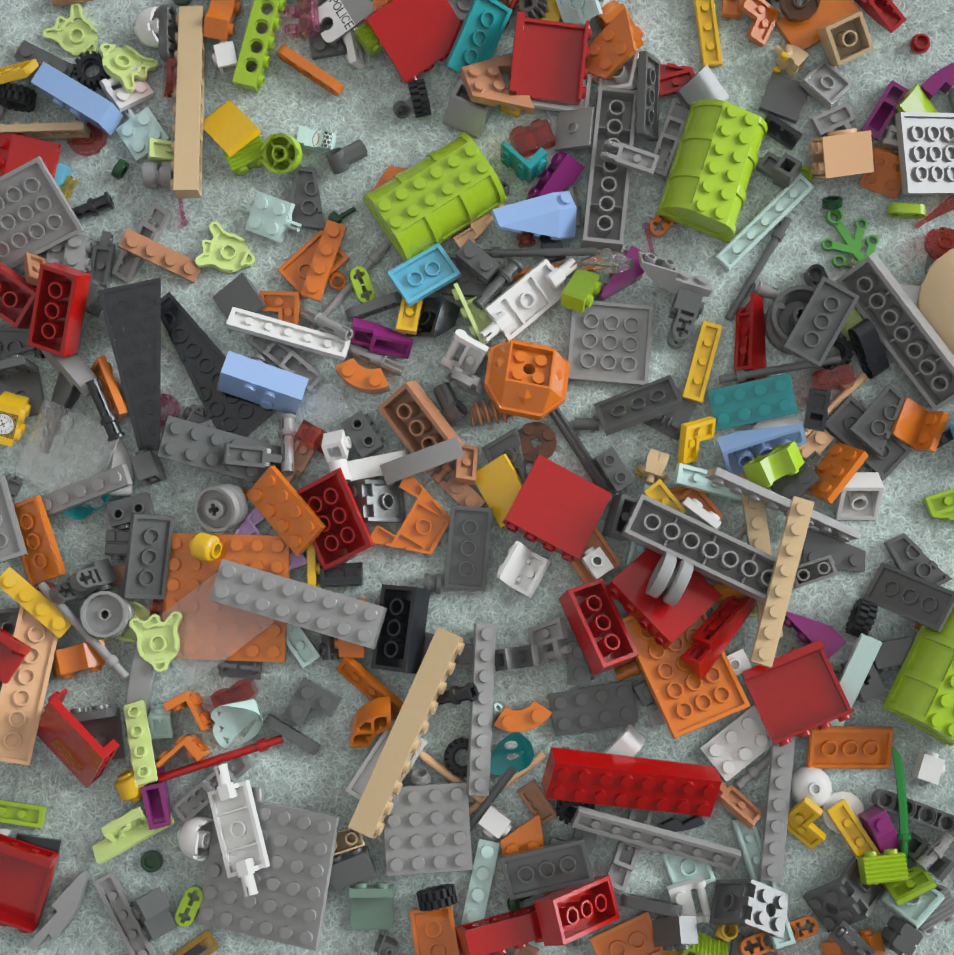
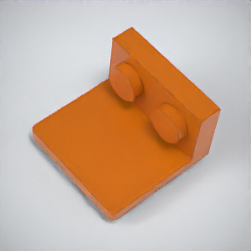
M873 144L874 172L863 173L858 184L861 187L895 199L902 187L899 153Z
M905 397L898 417L892 427L891 435L915 451L936 452L949 414L944 411H928L910 398Z
M194 690L185 691L163 703L166 712L172 710L174 713L180 712L189 707L201 731L213 728L211 714L208 711H204L201 705L204 702L198 692L195 693Z
M197 734L183 735L174 742V748L165 750L157 757L159 761L156 763V767L160 768L167 765L185 748H187L185 750L186 754L192 760L196 759L197 761L207 758L212 752Z

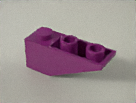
M560 150L552 157L551 164L547 170L541 173L537 184L529 190L526 200L564 190L574 184L585 167L569 154Z
M631 246L629 251L624 250L619 258L622 261L619 267L614 266L609 274L611 280L608 284L604 282L601 287L599 301L608 299L641 279L644 270L640 266L637 254L639 251H643L634 246Z
M786 611L784 624L788 628L793 627L797 632L796 636L804 644L806 642L810 644L821 639L828 659L846 642L832 626Z

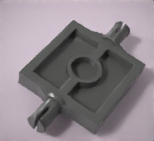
M814 451L809 457H802L805 463L799 468V472L791 476L785 475L775 480L773 485L770 486L771 491L790 500L793 496L801 498L821 480L812 466L821 456Z

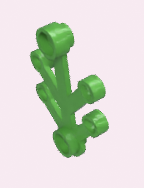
M840 209L829 210L825 217L826 222L836 228L846 244L826 238L822 241L821 248L824 251L832 249L852 254L856 260L845 259L842 255H836L832 259V265L836 268L842 266L853 268L875 252L879 239L876 235H869L866 238L867 250L864 256L860 249L864 230L868 226L867 220L859 218L855 222L854 227L856 231L853 239L842 223L843 212ZM834 215L837 220H831L830 216ZM858 222H862L864 227H859ZM869 239H874L875 244H871L869 242ZM825 242H829L831 247H826ZM839 258L842 264H837L835 259Z

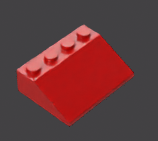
M0 133V177L40 156L52 177L55 178L61 145L16 134Z
M341 468L297 490V493L326 526L312 542L323 570L337 567L374 546Z

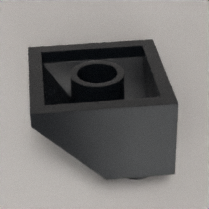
M424 298L417 334H406V336L420 338L438 337L456 325L460 306L445 298Z

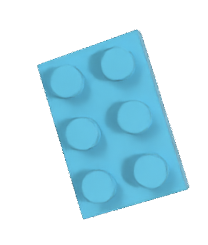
M440 243L433 245L387 272L389 279L409 307L461 277V273Z

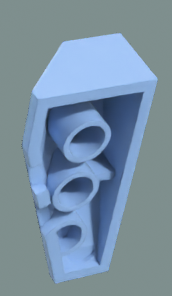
M569 191L549 193L492 209L491 211L497 228L517 233L525 231L533 233V236L537 237L541 235L550 236L552 240L574 239L577 208Z
M802 424L737 431L717 438L726 471L737 476L739 473H745L743 466L759 455L769 454L771 449L795 440L797 447H800L807 442Z

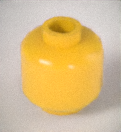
M201 532L190 540L189 549L192 557L195 559L212 562L220 556L222 544L217 536Z
M128 769L117 776L118 780L115 782V787L122 800H131L134 803L143 798L142 786L138 787L135 784L133 769Z

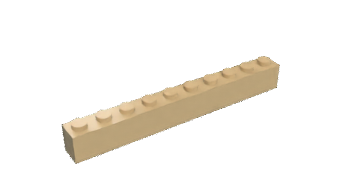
M179 6V14H176L178 32H175V42L178 45V50L174 52L175 62H177V68H174V78L177 84L173 87L176 104L173 105L175 123H172V133L175 135V141H172L171 144L172 153L174 154V160H171V171L174 172V178L170 180L171 191H174L177 199L202 198L206 37H203L206 14L203 6Z
M437 627L348 825L349 828L369 838H376L377 835L380 836L385 826L383 820L393 809L394 803H392L395 794L398 795L403 783L401 780L403 775H407L412 763L410 760L412 755H416L421 743L419 740L421 735L425 734L429 728L430 723L428 719L437 710L438 702L436 701L447 687L445 681L448 674L452 675L456 663L454 661L456 656L461 655L465 644L462 637Z

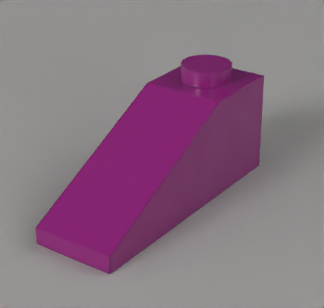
M874 805L857 815L880 854L884 853V849L897 848V851L900 852V843L896 830L885 809Z

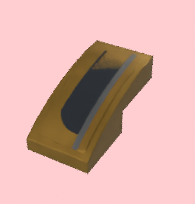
M207 929L171 955H210L220 947Z

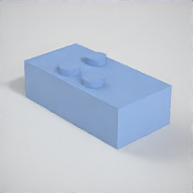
M44 61L31 80V83L44 96L51 99L58 106L69 110L70 113L76 116L77 120L85 124L89 122L110 136L123 118L121 112L112 102Z
M228 351L216 390L260 404L265 409L272 408L283 413L296 415L308 378Z

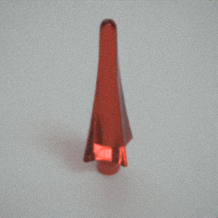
M951 194L934 211L916 223L915 228H919L925 223L953 211L954 195Z

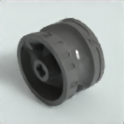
M806 285L790 287L779 294L764 315L765 336L777 350L791 354L782 347L816 288Z

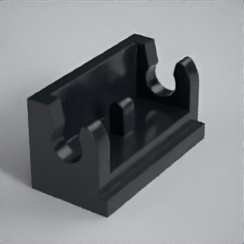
M363 562L343 563L327 570H323L322 565H320L321 587L364 585Z

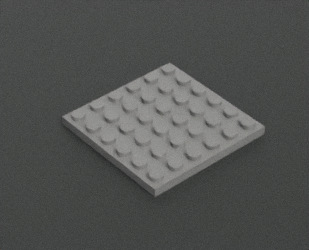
M254 799L270 863L269 867L255 870V873H253L258 893L244 897L241 878H238V876L227 877L214 823L202 889L203 900L199 907L197 923L316 951L319 949L340 817Z

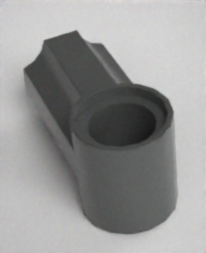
M358 139L343 148L339 147L328 151L326 157L333 174H340L348 170L349 165L368 156V151L362 140Z
M444 382L434 388L433 392L442 409L440 413L450 426H453L467 415L466 406L457 399L449 382Z

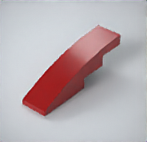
M854 0L871 18L890 33L907 20L892 0Z

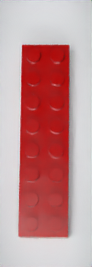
M551 747L541 784L545 799L711 817L722 780L715 766Z

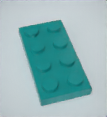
M473 0L444 66L460 74L461 68L491 59L513 10L497 0Z
M790 373L707 391L712 415L716 418V431L798 413Z

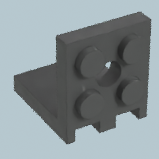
M20 354L11 355L6 360L0 359V395L4 391L18 395L21 392H26L27 397H29L28 404L31 405L28 417L47 413L39 367Z
M370 479L347 483L364 523L404 522V493L402 489L398 488L402 481H396L388 485L385 480ZM385 497H386L387 500H388V505H387V506H386L385 503H384V498H385Z
M110 704L91 706L92 711H90L89 707L70 710V713L95 739L98 734L105 735L106 743L102 747H105L113 739L120 745L112 760L125 758L119 707L111 708Z
M854 856L837 880L806 892L803 898L827 932L830 933L843 920L850 925L868 918L886 889L882 883L877 885L861 884L858 861ZM829 903L834 904L838 910L830 907Z
M753 879L716 880L709 923L714 925L747 926L772 937L783 939L790 895ZM767 905L769 906V910H770V911H769V915H768V913L766 912V906H767Z

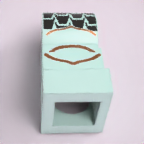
M299 125L297 141L301 145L302 150L327 153L334 149L336 135L327 131L311 130L306 126Z

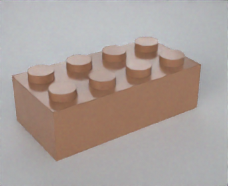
M416 380L406 382L377 407L411 453L456 436L461 447L465 446ZM441 465L425 470V472L434 471Z

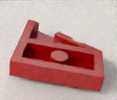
M667 63V65L660 64L659 99L677 94L676 91L695 75L693 68L677 66L672 63Z

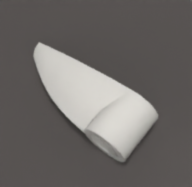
M116 439L112 468L121 464H127L133 483L130 457L121 440ZM133 484L114 491L110 495L132 496Z

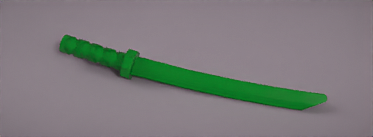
M892 747L899 815V833H897V837L900 839V852L906 854L908 868V843L911 839V834H909L904 769L901 755L895 747Z

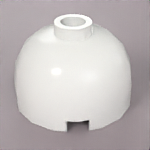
M150 7L142 10L136 18L134 27L135 34L139 40L151 48H158L159 7Z
M801 766L792 773L790 796L795 803L800 802L804 797H808L817 806L821 807L830 799L832 784L828 775L823 770L815 767Z
M200 816L190 818L178 830L179 848L187 858L200 862L208 858L207 852L210 848L214 824L212 822L214 821L213 818Z

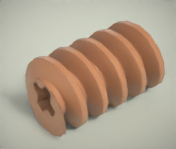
M492 399L489 400L488 405L485 400H481L480 406L477 401H473V405L470 407L473 427H475L476 421L483 426L484 420H487L489 425L492 424V419H495L497 424L500 423L501 418H503L505 423L508 422L509 417L513 420V415L499 413Z

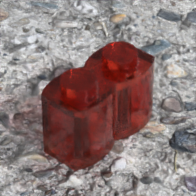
M536 119L529 126L525 127L522 125L517 126L512 130L509 137L514 150L523 158L535 154L541 147L546 150L555 146L556 143L547 119Z
M840 365L833 370H817L811 374L810 380L812 389L831 392L833 389L846 390L853 387L856 377L852 365Z
M244 679L237 681L230 688L217 690L210 696L214 708L229 703L251 700L259 692L253 679Z

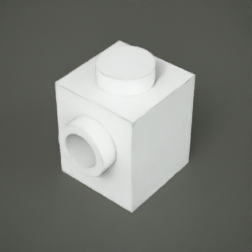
M221 41L213 45L215 53H212L214 65H218L221 75L234 73L238 56L233 41Z
M341 429L323 434L321 447L327 463L339 459H348L349 448L352 446L350 437L345 435L344 430Z
M591 547L583 553L585 557L581 561L594 580H597L614 568L600 547L597 549Z
M737 649L726 655L735 675H739L743 671L752 668L743 649Z
M932 751L918 752L911 777L938 785L940 777L945 773V760L938 758L939 754Z
M492 804L478 821V824L484 827L482 831L492 839L494 836L498 839L501 835L505 837L512 828L510 825L511 819Z

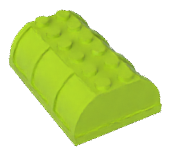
M704 99L693 102L688 112L656 214L729 243L734 237L735 225L740 209L744 206L746 200V190L751 174L758 162L757 155L768 130L765 120L724 100Z
M465 132L457 135L456 139L439 150H433L426 155V158L404 172L395 174L391 180L374 191H368L362 198L404 262L437 243L441 244L491 212L492 209H496L507 202V197L496 172L474 140Z
M954 609L941 633L921 625L882 706L883 709L951 747L954 745Z

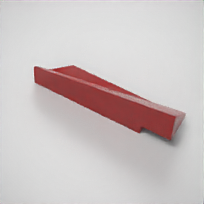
M755 293L750 295V301L744 308L740 307L736 312L734 371L766 368L763 298ZM767 376L746 379L745 382L767 378Z
M735 596L727 597L692 636L693 643L695 644L681 655V659L699 679L703 680L756 607L755 599L749 596L736 599Z

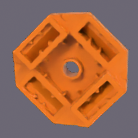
M511 339L510 341L490 347L483 387L495 403L499 413L541 420L565 402L570 363L552 347Z

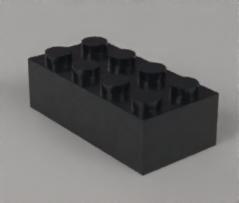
M382 584L379 606L387 608L376 647L373 649L372 669L417 674L422 661L431 590Z

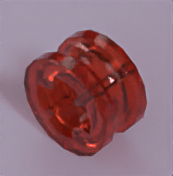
M526 232L516 236V239L519 241L518 247L526 248L535 245L536 241L533 239V233Z
M158 599L152 600L150 616L157 614L162 618L164 599L158 601Z

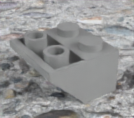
M459 79L450 97L442 123L479 139L494 106L471 102L463 80Z

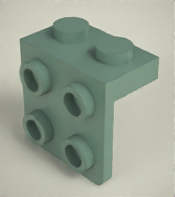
M358 882L351 885L349 888V898H351L350 927L353 930L392 929L394 925V885H389V882H376V885Z

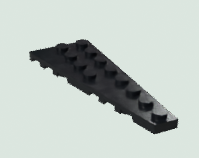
M160 277L98 290L139 451L143 449L148 451L158 450L160 443Z
M170 292L161 298V321L186 368L209 418L216 426V429L247 437L275 413L271 409L261 407L260 404L216 390L226 356Z

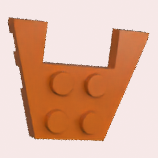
M412 475L404 478L398 488L417 499L397 534L394 535L376 525L370 537L374 544L432 555L450 523V516Z

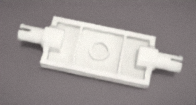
M570 257L559 268H554L547 259L539 262L484 308L492 323L479 332L480 337L484 336L482 339L488 343L489 340L500 332L506 341L513 339L561 299L562 291L566 287V277L578 268L577 263L573 264L576 261Z
M222 764L213 767L218 786L216 790L207 792L227 877L238 876V878H241L244 897L258 893L253 875L255 870L269 867L270 863L250 781L246 780L234 784L230 780L228 765Z

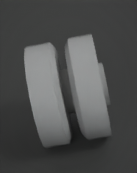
M224 482L205 488L197 495L194 502V514L197 521L203 528L212 532H220L239 525L248 513L247 497L242 489L233 483Z
M665 551L652 573L646 588V594L658 598L663 593V602L674 607L689 583L694 564L682 560L676 566L677 557Z
M99 591L90 595L84 601L80 613V619L86 631L100 638L122 636L130 629L129 621L134 618V609L131 602L127 598H123L121 594L110 591Z

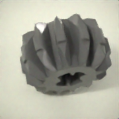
M517 0L518 4L514 5L516 16L518 11L526 12L525 18L546 19L545 14L549 12L547 0Z

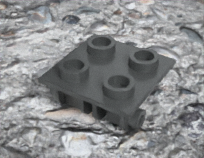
M682 399L685 407L643 423L679 441L681 424L689 422L697 405Z

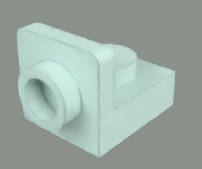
M163 704L153 706L148 716L151 739L173 738V710L166 712Z

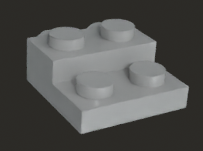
M74 235L47 249L46 263L56 262L88 273L91 270L89 256L93 251L92 241H89L87 235Z

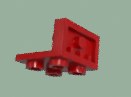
M0 627V681L8 684L31 650V647Z

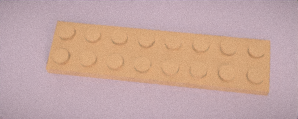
M20 605L13 636L30 646L31 650L9 683H2L0 692V761L30 766L58 637Z

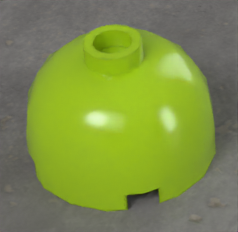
M271 134L264 140L261 146V152H263L262 162L272 173L287 174L293 172L302 161L301 145L297 139L289 134Z

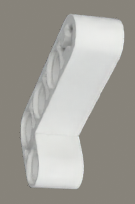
M409 450L347 461V459L328 462L329 471L332 472L341 468L347 483L364 479L384 478L380 465L408 455Z
M629 724L624 728L625 731L623 733L620 732L616 740L602 753L633 757L642 748L645 739Z

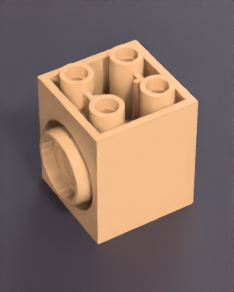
M857 128L831 131L828 132V136L811 138L809 153L812 155L813 163L810 165L811 174L814 175V179H827L874 172L871 130L857 132Z

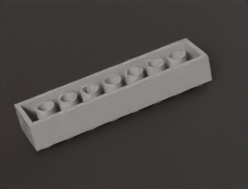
M599 86L581 248L597 247L599 250L621 252L623 247L631 169L616 165L614 162L604 161L599 156L601 152H608L614 155L618 153V151H612L604 147L605 140L633 146L634 122L637 113L635 109L637 90Z
M875 252L838 278L836 282L839 285L860 296L855 307L864 318L873 322L880 340L933 410L936 411L954 400V355Z
M641 494L638 497L621 536L661 555L667 551L677 557V563L682 560L694 564V571L764 604L776 557L646 495Z
M226 559L221 561L209 598L212 601L371 649L376 647L387 608Z

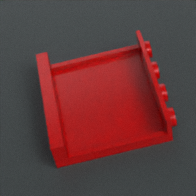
M390 0L363 19L366 27L371 28L400 75L401 83L417 80L419 78L417 75L422 71L426 73L435 67L433 64L436 61L440 60L442 62L447 59L462 26L448 0Z
M518 11L514 31L509 95H529L531 100L579 106L581 99H585L586 87H583V79H587L588 67H585V60H589L590 48H587V41L591 40L592 28H589V20H586L585 25L525 18L526 12Z
M538 455L502 523L506 525L505 528L524 534V538L528 541L541 543L543 545L542 548L561 554V558L565 561L576 562L581 557L612 493Z
M646 549L611 580L607 588L610 596L618 600L623 605L624 610L638 621L639 626L653 636L655 643L666 650L700 616L711 608L722 595L700 573L694 570L683 595L674 607L663 602V593L658 598L646 594V588L652 573L662 557L661 554Z
M821 639L774 658L772 668L757 665L741 673L772 745L778 743L779 747L791 743L790 738L798 735L799 739L811 734V729L818 727L819 731L830 727V722L835 719L842 722L851 718L850 713L855 711L854 708L851 709L824 652L823 648L825 646Z
M65 688L60 693L56 691L47 699L48 704L44 707L45 711L40 716L41 720L38 725L37 736L74 776L88 788L103 775L120 745L114 739L105 747L100 745L62 704L68 692Z
M0 834L1 926H10L22 933H32L38 927L60 853Z

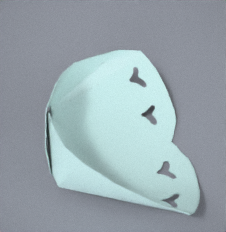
M254 699L218 706L212 711L211 719L215 722L213 734L216 741L224 749L255 718V724L238 746L254 738L260 731L263 718L261 710ZM223 737L229 738L228 743H226V740H224Z

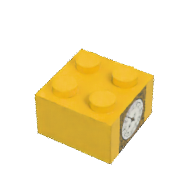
M7 391L0 395V444L12 447L16 441L19 442L21 436H24L27 424H24L25 417L29 416L31 405L28 404L29 397Z

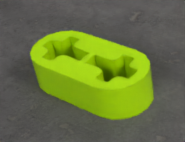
M895 202L887 205V216L890 218L922 219L925 217L926 206L923 204Z
M361 266L351 268L348 277L357 300L360 303L373 300L375 298V291L366 269ZM355 270L363 273V276L360 277L362 284H360L358 279L353 278V275L356 274ZM361 286H364L365 291L370 292L368 300L361 298V294H363Z
M194 885L184 893L175 914V921L179 926L187 927L194 922L203 900L202 887ZM196 890L198 892L197 896L200 898L196 899L193 904H190L192 896L189 893H193ZM187 908H190L188 916L191 919H187L185 922L182 921L183 916L180 913H184Z

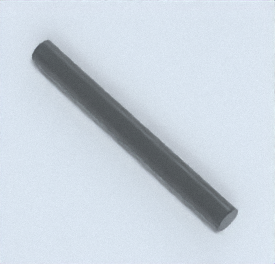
M510 766L491 790L489 796L484 799L470 818V832L516 773L513 767Z

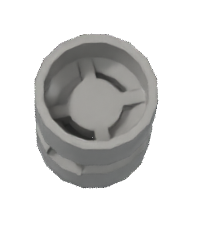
M145 161L143 163V183L146 188H158L159 185L163 188H170V180L174 178V172L171 171V161H161L160 164L156 161Z

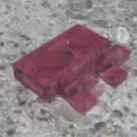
M297 0L298 5L285 6L284 15L292 14V19L299 20L298 24L291 23L284 26L286 34L293 33L294 38L300 36L306 39L320 33L318 0Z

